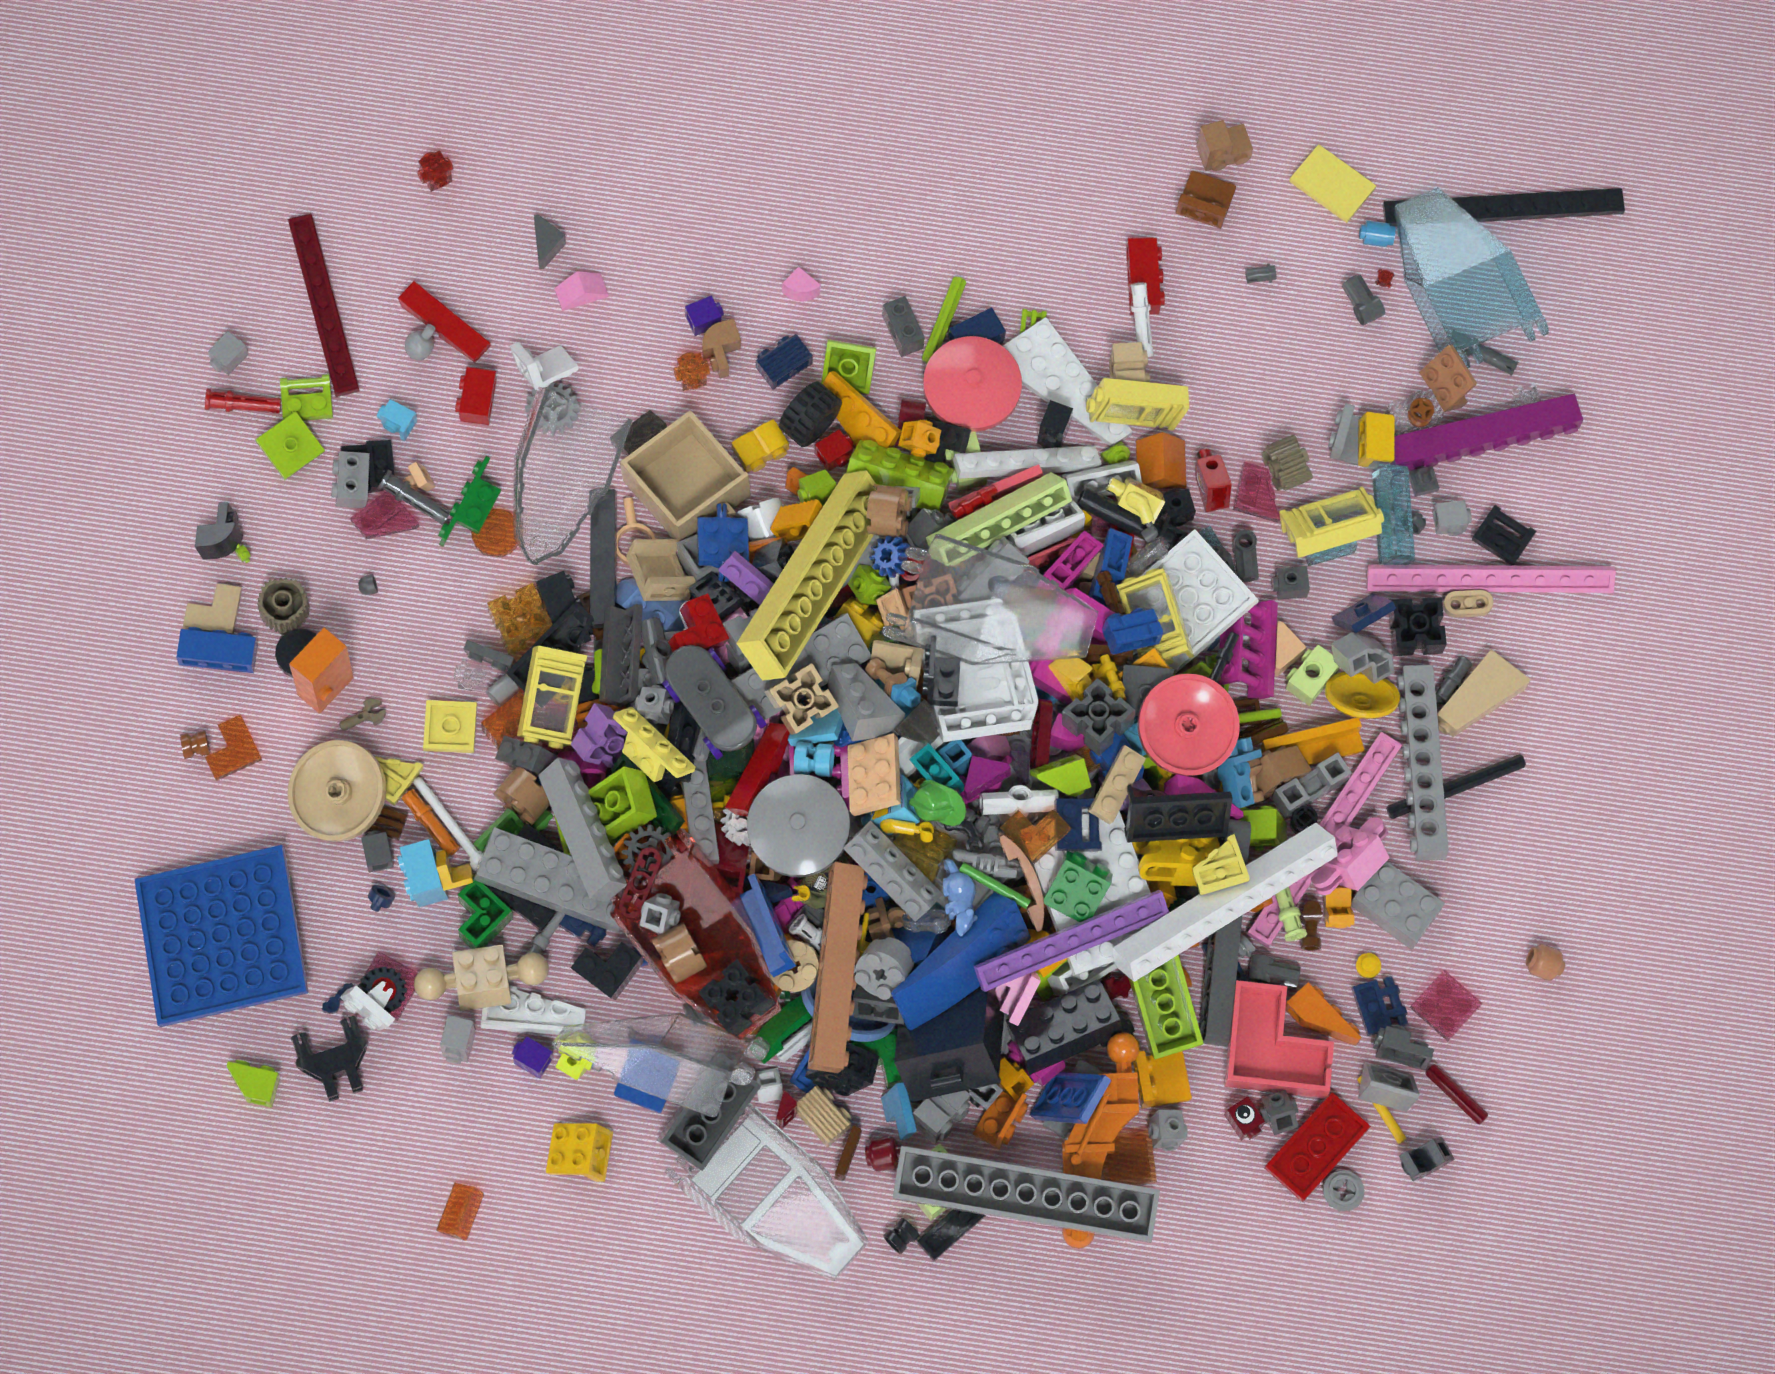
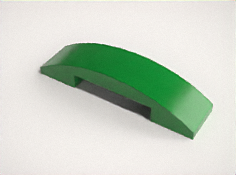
M802 995L779 1010L762 1027L750 1044L749 1050L763 1064L784 1049L781 1042L812 1018L803 1003Z

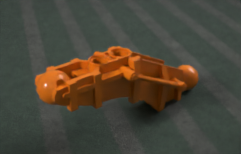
M1116 1033L1108 1041L1107 1053L1110 1059L1116 1063V1073L1098 1074L1107 1076L1111 1079V1082L1087 1124L1075 1123L1068 1140L1062 1143L1064 1174L1101 1180L1106 1155L1114 1154L1115 1152L1113 1141L1124 1126L1139 1114L1138 1072L1132 1073V1062L1139 1055L1140 1047L1135 1036L1130 1033ZM1062 1228L1063 1239L1072 1248H1084L1091 1244L1094 1239V1233Z

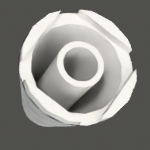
M780 498L769 499L760 502L759 505L754 507L749 506L738 511L735 518H748V540L750 542L776 538L770 527L780 507L783 505Z

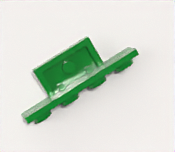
M486 456L483 462L478 460L472 471V474L476 476L472 483L466 482L460 493L464 496L460 504L455 502L449 514L453 517L450 524L444 523L438 534L442 538L439 543L440 546L444 547L456 523L479 534L501 493V489L480 479L490 461V457Z

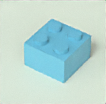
M427 839L399 847L401 856H397L401 871H403L405 878L407 877L403 881L411 901L415 900L420 908L448 900L447 890L443 891L436 868V850L431 841Z

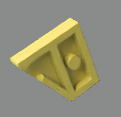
M375 756L385 775V800L395 806L414 779L423 770V764L415 762V764L405 763L397 759L384 760L381 757Z
M1234 834L1230 835L1219 849L1215 848L1206 860L1201 861L1192 869L1200 895L1250 881Z

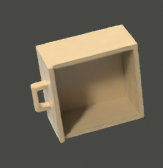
M691 410L620 461L623 482L673 539H678V541L697 535L698 517H717V504L721 503V511L723 503L726 504L727 517L732 518L736 515L734 508L751 496L748 473L742 470Z

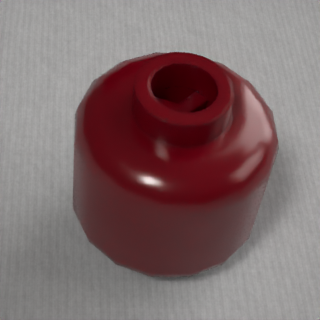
M892 1136L872 1139L869 1146L865 1147L867 1165L872 1166L877 1172L897 1169L901 1146L903 1145L898 1144L897 1140Z

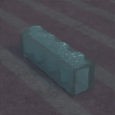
M1386 464L1372 473L1375 506L1377 509H1381L1384 516V522L1381 523L1382 533L1377 535L1379 565H1409L1415 561L1408 466Z

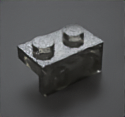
M649 410L611 439L614 445L628 456L667 428V424Z

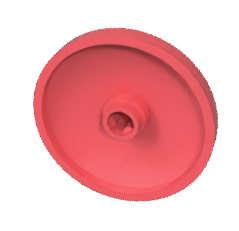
M976 336L957 338L942 345L928 361L923 379L924 396L935 416L944 423L970 429L971 432L988 430L1004 422L1015 410L1022 389V377L1019 366L1009 351L990 339Z
M1180 674L1163 680L1147 694L1139 710L1137 727L1141 745L1156 765L1172 774L1197 776L1214 770L1226 761L1236 746L1240 724L1235 703L1221 685L1205 676Z

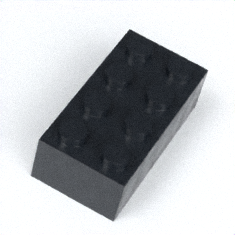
M1100 979L1025 1011L1018 1026L1009 1022V1019H1006L1009 1035L1029 1075L1109 1041L1116 1033L1123 1032L1121 1020Z

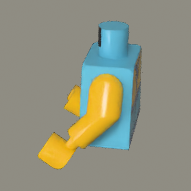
M901 774V804L872 811L861 817L863 826L871 820L885 835L893 833L914 835V833H918L923 842H931L933 840L932 833H934L933 825L926 821L916 826L920 822V818L916 814L914 807L909 805V800L914 797V794L920 789V785L926 780L921 778L916 781V784H913L912 781H909Z

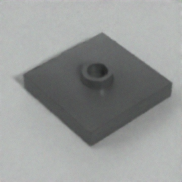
M1124 664L1122 682L1125 687V702L1135 709V717H1138L1141 704L1147 694L1163 680L1175 676V668Z

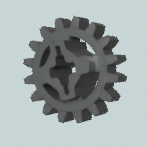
M648 825L647 831H645L640 826L638 827L639 834L630 832L632 840L624 841V844L628 846V850H623L622 854L628 855V859L623 861V863L632 865L629 869V872L632 873L636 863L634 852H637L639 856L642 851L640 848L656 847L663 854V864L657 875L658 879H662L661 872L664 871L669 874L671 872L668 867L669 864L676 865L677 863L672 859V856L679 855V852L672 850V847L677 842H670L668 839L672 834L668 832L663 835L662 827H658L654 831L653 825ZM652 835L648 842L643 844L638 842L641 838ZM662 841L665 844L667 854L663 853L661 849ZM649 857L646 867L642 868L640 866L639 870L647 871L652 875L653 871H648L651 863L657 862V859ZM643 875L637 876V878L642 879Z

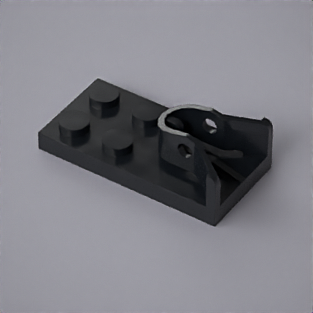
M1131 784L1127 786L1130 802L1128 817L1123 821L1127 843L1227 837L1233 799L1231 791L1167 795L1158 790L1143 791L1132 787Z

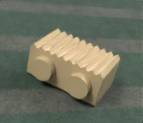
M815 1086L797 1102V1115L828 1148L851 1128V1122L849 1121L851 1116L843 1107L838 1109L832 1102L834 1097L826 1088L821 1090L818 1086Z

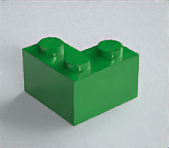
M473 880V883L467 884L458 894L459 903L472 914L458 929L459 938L471 949L486 947L513 920L512 910L481 882Z
M898 1029L892 1030L887 1036L875 1041L861 1042L851 1040V1044L879 1055L877 1066L881 1065L887 1090L891 1089L896 1083H903L894 1063Z

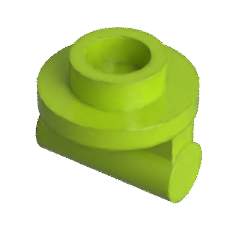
M1120 441L1100 455L1104 462H1108L1111 465L1128 461L1130 451Z

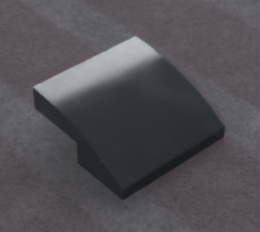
M391 440L366 441L365 445L340 447V451L369 453L368 493L384 491L383 489H377V486L387 470H391L392 475L395 476Z

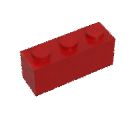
M1128 238L1126 258L1130 315H1134V312L1131 311V306H1133L1131 284L1140 282L1147 284L1148 304L1151 305L1149 315H1158L1160 307L1165 305V293L1160 291V283H1163L1164 278L1163 269H1159L1158 261H1162V246H1157V238Z

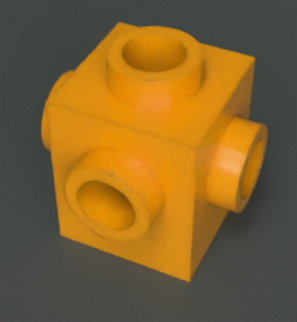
M926 420L904 422L898 446L910 450L911 455L917 457H925L926 454H936L940 444L941 430L932 427L933 423Z

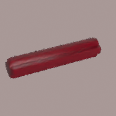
M1433 1064L1427 1069L1426 1076L1472 1120L1480 1125L1487 1119L1488 1113L1440 1067Z

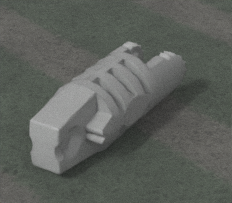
M955 849L953 852V858L956 859L954 863L958 870L962 863L965 862L988 876L993 875V878L1017 877L1019 861H1008L1006 857L1000 855L993 856V854L983 852L978 854L976 851L969 852L962 849Z

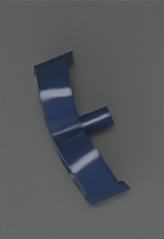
M352 983L344 984L343 988L338 990L335 997H330L328 1002L323 1003L322 1011L328 1014L337 1013L340 1008V1001H343L340 998L341 995L354 985Z

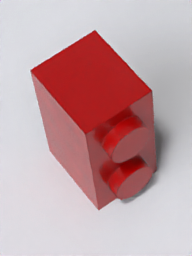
M467 367L466 374L461 375L459 389L463 391L461 398L457 397L455 412L459 413L461 422L482 425L490 424L497 383L496 371Z

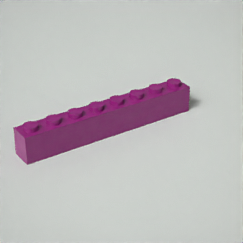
M1574 393L1394 436V461L1390 463L1393 473L1401 472L1405 474L1417 467L1436 466L1438 462L1446 460L1447 462H1455L1463 456L1471 455V457H1476L1484 454L1485 451L1492 449L1494 451H1501L1513 444L1522 446L1534 439L1541 438V440H1547L1554 437L1555 434L1563 432L1565 435L1572 434L1580 428L1583 417Z

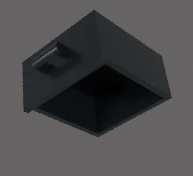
M979 986L958 1003L913 1030L907 1029L905 1023L904 1025L898 1024L894 1063L912 1102L1001 1083L999 1072L1004 1013L1000 1011V1003L993 989L984 992Z

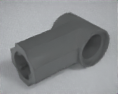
M1361 275L1352 276L1342 284L1343 290L1354 306V314L1361 325L1364 326L1385 315L1382 301L1378 296H1373Z
M1250 530L1238 532L1232 543L1236 575L1242 582H1252L1259 579L1256 553L1257 537ZM1239 540H1247L1250 543V547L1243 548L1240 546Z
M1255 954L1251 958L1247 981L1287 986V988L1296 990L1301 967L1275 962L1269 956Z

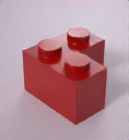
M708 593L685 602L680 612L688 629L674 634L668 641L672 652L688 645L699 646L708 651L710 648L715 650L724 646L729 640V636Z

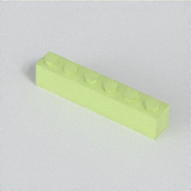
M1050 472L927 536L926 540L932 558L948 567L992 544L996 540H1000L1003 536L1005 537L1072 502L1067 482L1060 476Z

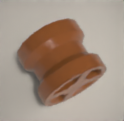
M1426 398L1415 399L1407 413L1409 422L1415 427L1427 426L1434 414L1433 403Z

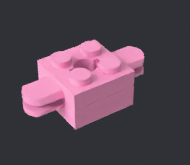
M1378 817L1370 818L1359 830L1343 825L1336 831L1333 836L1335 837L1338 856L1317 868L1318 872L1311 878L1318 894H1331L1338 885L1358 891L1390 858L1382 843V840L1388 835L1382 819Z

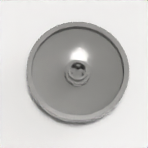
M788 775L771 782L756 796L748 813L747 833L753 851L768 868L785 876L807 877L826 870L841 856L844 851L843 847L849 840L850 817L843 798L829 783L810 775Z

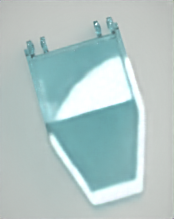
M1439 187L1394 206L1397 231L1400 237L1404 281L1439 352L1448 345H1453L1467 368H1470V361L1464 350L1470 349L1474 360L1480 364L1484 360L1477 346L1478 344L1520 326L1530 342L1536 340L1533 330L1535 325H1537L1539 332L1543 336L1549 333L1546 319L1542 315L1511 250Z

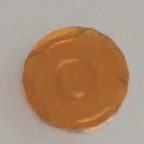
M491 509L479 534L471 531L472 541L479 552L486 556L498 558L511 554L517 548L521 531L516 517L509 511Z

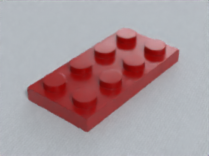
M1332 1092L1265 1165L1264 1169L1301 1202H1304L1371 1126Z

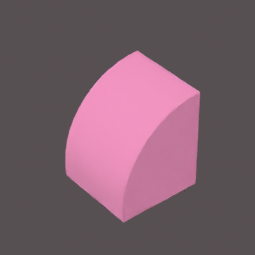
M798 267L782 283V293L795 301H810L820 295L821 285Z

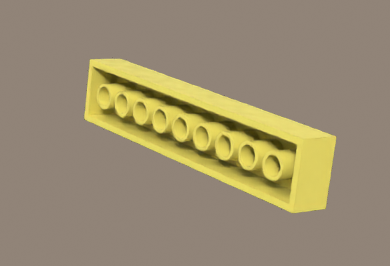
M867 470L846 473L842 476L736 643L762 681L785 678L873 537V534H868L867 525L871 526V519L866 517L871 491H876L873 487L876 483Z

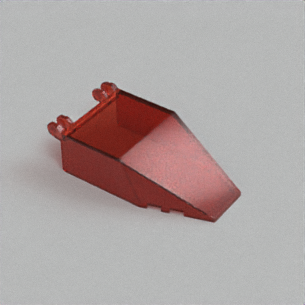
M683 828L677 830L678 836L688 848L681 852L673 839L670 837L665 839V843L675 857L660 868L648 899L657 894H667L672 897V900L680 902L678 909L680 911V919L678 924L684 922L700 950L707 967L687 979L675 983L667 971L660 953H658L651 940L661 933L653 932L648 928L640 926L641 914L635 918H626L619 910L622 896L620 897L618 893L610 899L613 903L610 915L671 994L691 1005L697 1012L703 1013L712 1019L715 1024L724 1030L725 1028L715 1016L719 1012L709 1008L698 991L712 979L721 981L725 977L722 971L736 959L747 963L759 978V981L756 983L767 989L776 1001V1004L762 1016L754 1014L750 1017L753 1024L740 1035L732 1034L741 1040L782 1009L743 902L697 845L693 837ZM647 878L637 884L636 888L640 890L646 889L648 886ZM630 890L629 894H634L631 902H626L625 905L629 907L628 912L631 913L633 910H638V907L635 906L637 897L643 899L644 895L635 894Z

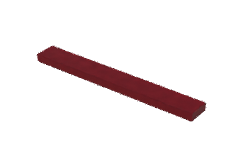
M312 214L288 219L290 231L335 397L360 392Z

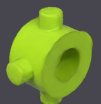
M238 544L235 550L236 555L242 562L249 563L250 553L243 544Z

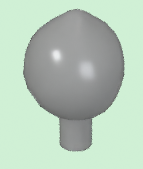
M427 324L423 331L412 332L406 338L405 351L411 359L420 361L431 354L434 347V340L431 336L436 330L433 325Z

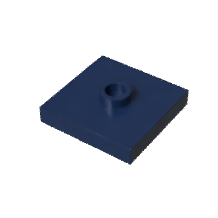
M1372 593L1332 617V620L1336 626L1357 633L1391 613L1396 607L1392 600Z

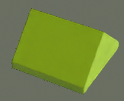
M828 339L821 383L823 384L829 372L836 371L859 393L869 394L875 365L876 348Z

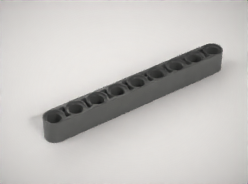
M1230 819L1227 837H1219L1218 839L1220 847L1227 841L1230 835L1234 834L1246 866L1248 865L1251 824L1249 821ZM1243 915L1209 935L1199 1028L1204 1044L1226 1047L1230 1041Z

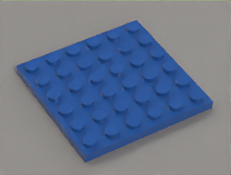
M283 845L134 879L156 1020L159 1027L309 993Z

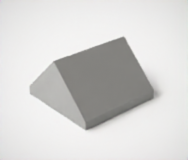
M1368 1062L1364 1063L1358 1099L1407 1112L1418 1100L1420 1093L1413 1075Z

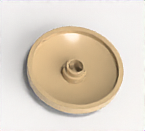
M344 740L327 741L307 751L295 765L288 784V803L295 821L308 834L329 842L347 841L367 831L379 817L386 798L385 775L378 760L362 746Z

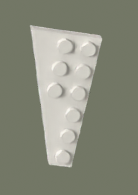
M1046 317L1003 345L1016 360L1021 372L1022 383L1025 384L1027 389L1047 403L1052 400L1073 408L1072 420L1082 424L1090 433L1112 447L1132 435L1133 431L1125 424L1096 422V419L1094 422H1090L1089 413L1086 412V402L1098 385Z

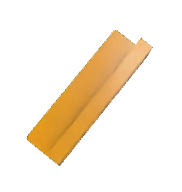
M1359 718L1348 719L1263 740L1260 749L1262 753L1268 750L1272 753L1282 746L1289 748L1297 745L1310 766L1321 763L1336 753H1339L1342 758L1363 753L1364 746L1359 733L1362 725Z

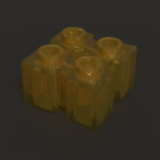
M533 583L515 590V597L508 600L506 595L487 602L488 613L496 630L499 629L500 639L508 655L527 648L526 641L534 638L536 642L553 625L546 609L542 610L541 599ZM522 617L524 621H517V618Z

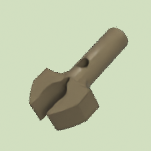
M370 698L363 701V711L339 723L340 728L345 731L364 721L373 722L374 726L382 723L386 715V709L377 714L371 713L373 708L382 705L381 700Z

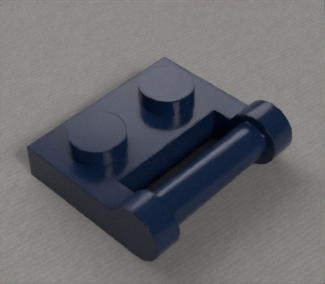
M1056 798L1054 800L1055 851H1102V842L1099 841V818L1090 812L1089 842H1082V809H1089L1095 798Z

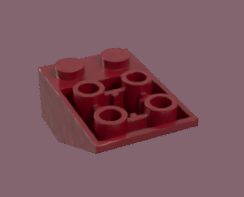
M714 823L719 863L694 866L690 895L741 902L740 895L743 890L749 846H746L744 843L739 846L735 842L730 841L721 830L724 825Z

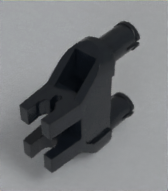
M356 1016L349 1017L352 1027H349L346 1018L340 1021L347 1040L345 1044L316 1054L312 1053L307 1033H299L302 1044L299 1043L297 1034L291 1037L298 1057L295 1062L296 1067L308 1076L323 1083L329 1102L339 1099L333 1080L346 1075L353 1094L363 1091L357 1071L366 1053L368 1040L361 1035Z

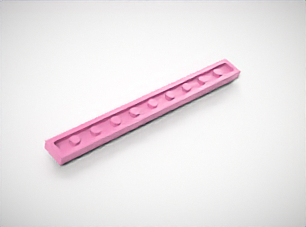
M1368 565L1366 588L1367 591L1415 592L1485 590L1487 592L1614 593L1616 570L1614 566Z
M1380 732L1319 824L1331 835H1334L1343 825L1350 826L1401 749L1402 744L1385 733ZM1317 869L1289 886L1295 907L1311 885V878L1318 872ZM1275 895L1272 896L1273 903L1264 907L1247 933L1248 936L1267 948L1270 947L1283 927V922L1279 921L1280 909Z

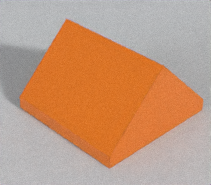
M1164 432L1136 440V462L1139 464L1142 484L1150 488L1187 487L1185 440Z

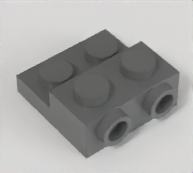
M1400 1025L1386 1026V1028L1380 1027L1373 1044V1048L1377 1049L1376 1058L1424 1071L1433 1057L1434 1049L1429 1048L1427 1043L1421 1041L1409 1042L1412 1032L1406 1031V1028Z

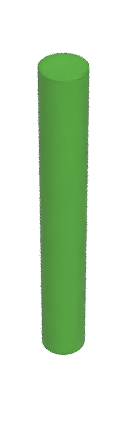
M965 862L962 863L959 869L960 872L998 894L1015 901L1016 904L1025 909L1031 901Z

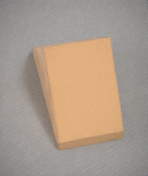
M1279 621L1277 622L1275 677L1281 675L1300 659L1306 650V646L1283 622Z

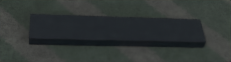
M615 489L591 491L590 615L594 618L591 628L596 629L604 628L605 608L610 605L616 607L617 492Z

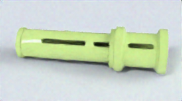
M1288 886L1275 894L1280 909L1278 917L1279 921L1283 922L1285 928V940L1296 941L1304 938L1307 935V931L1302 927L1299 917L1301 912L1295 907Z

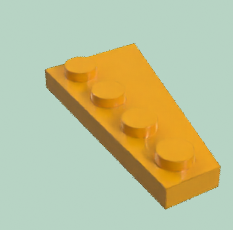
M836 371L829 372L823 385L842 400V405L836 418L855 446L858 445L860 440H871L885 448L893 447L902 431Z

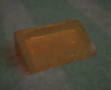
M454 1182L436 1231L466 1241L484 1193L476 1187Z

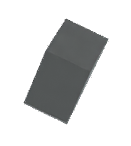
M534 215L539 269H544L566 245L564 233L540 215Z

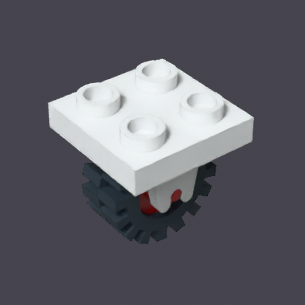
M375 968L361 978V983L358 986L347 989L340 998L344 1001L343 1006L353 1014L357 1012L364 1018L362 1022L368 1028L380 1031L392 1024L395 1018L389 1013L395 1011L405 1001L406 997L404 995L407 993V988L404 986L406 984L405 979L402 980V975L399 972L396 973L393 968Z

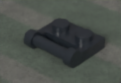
M1494 505L1474 534L1472 541L1511 566H1514L1537 531L1532 527H1525L1503 513L1500 507ZM1496 519L1497 521L1501 522L1502 524L1512 529L1519 535L1523 536V539L1520 540L1519 538L1504 530L1497 524L1493 523V521Z

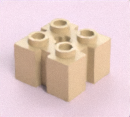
M1142 342L1112 344L1109 358L1110 378L1150 382V375L1146 373L1148 354L1147 350L1143 351Z
M812 663L791 674L792 682L788 683L787 679L782 680L764 691L775 709L781 707L785 712V715L780 718L791 735L797 734L811 725L813 721L810 717L813 715L816 719L822 718L839 707L828 689L824 691L820 689L818 683L823 680ZM798 694L806 696V700H804L805 705L797 702Z

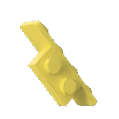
M633 707L614 713L613 719L628 732L622 752L653 782L662 780L665 768L676 778L695 771L696 766Z

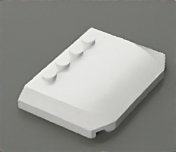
M996 599L913 611L912 619L917 646L924 649L922 658L923 671L926 644H931V635H936L935 657L961 659L958 707L932 705L942 742L1030 730L1038 708V697L1017 617L1003 607L1002 601Z

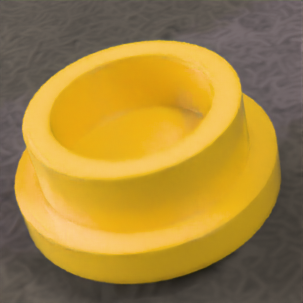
M1364 953L1356 961V970L1364 978H1374L1381 970V961L1372 953Z

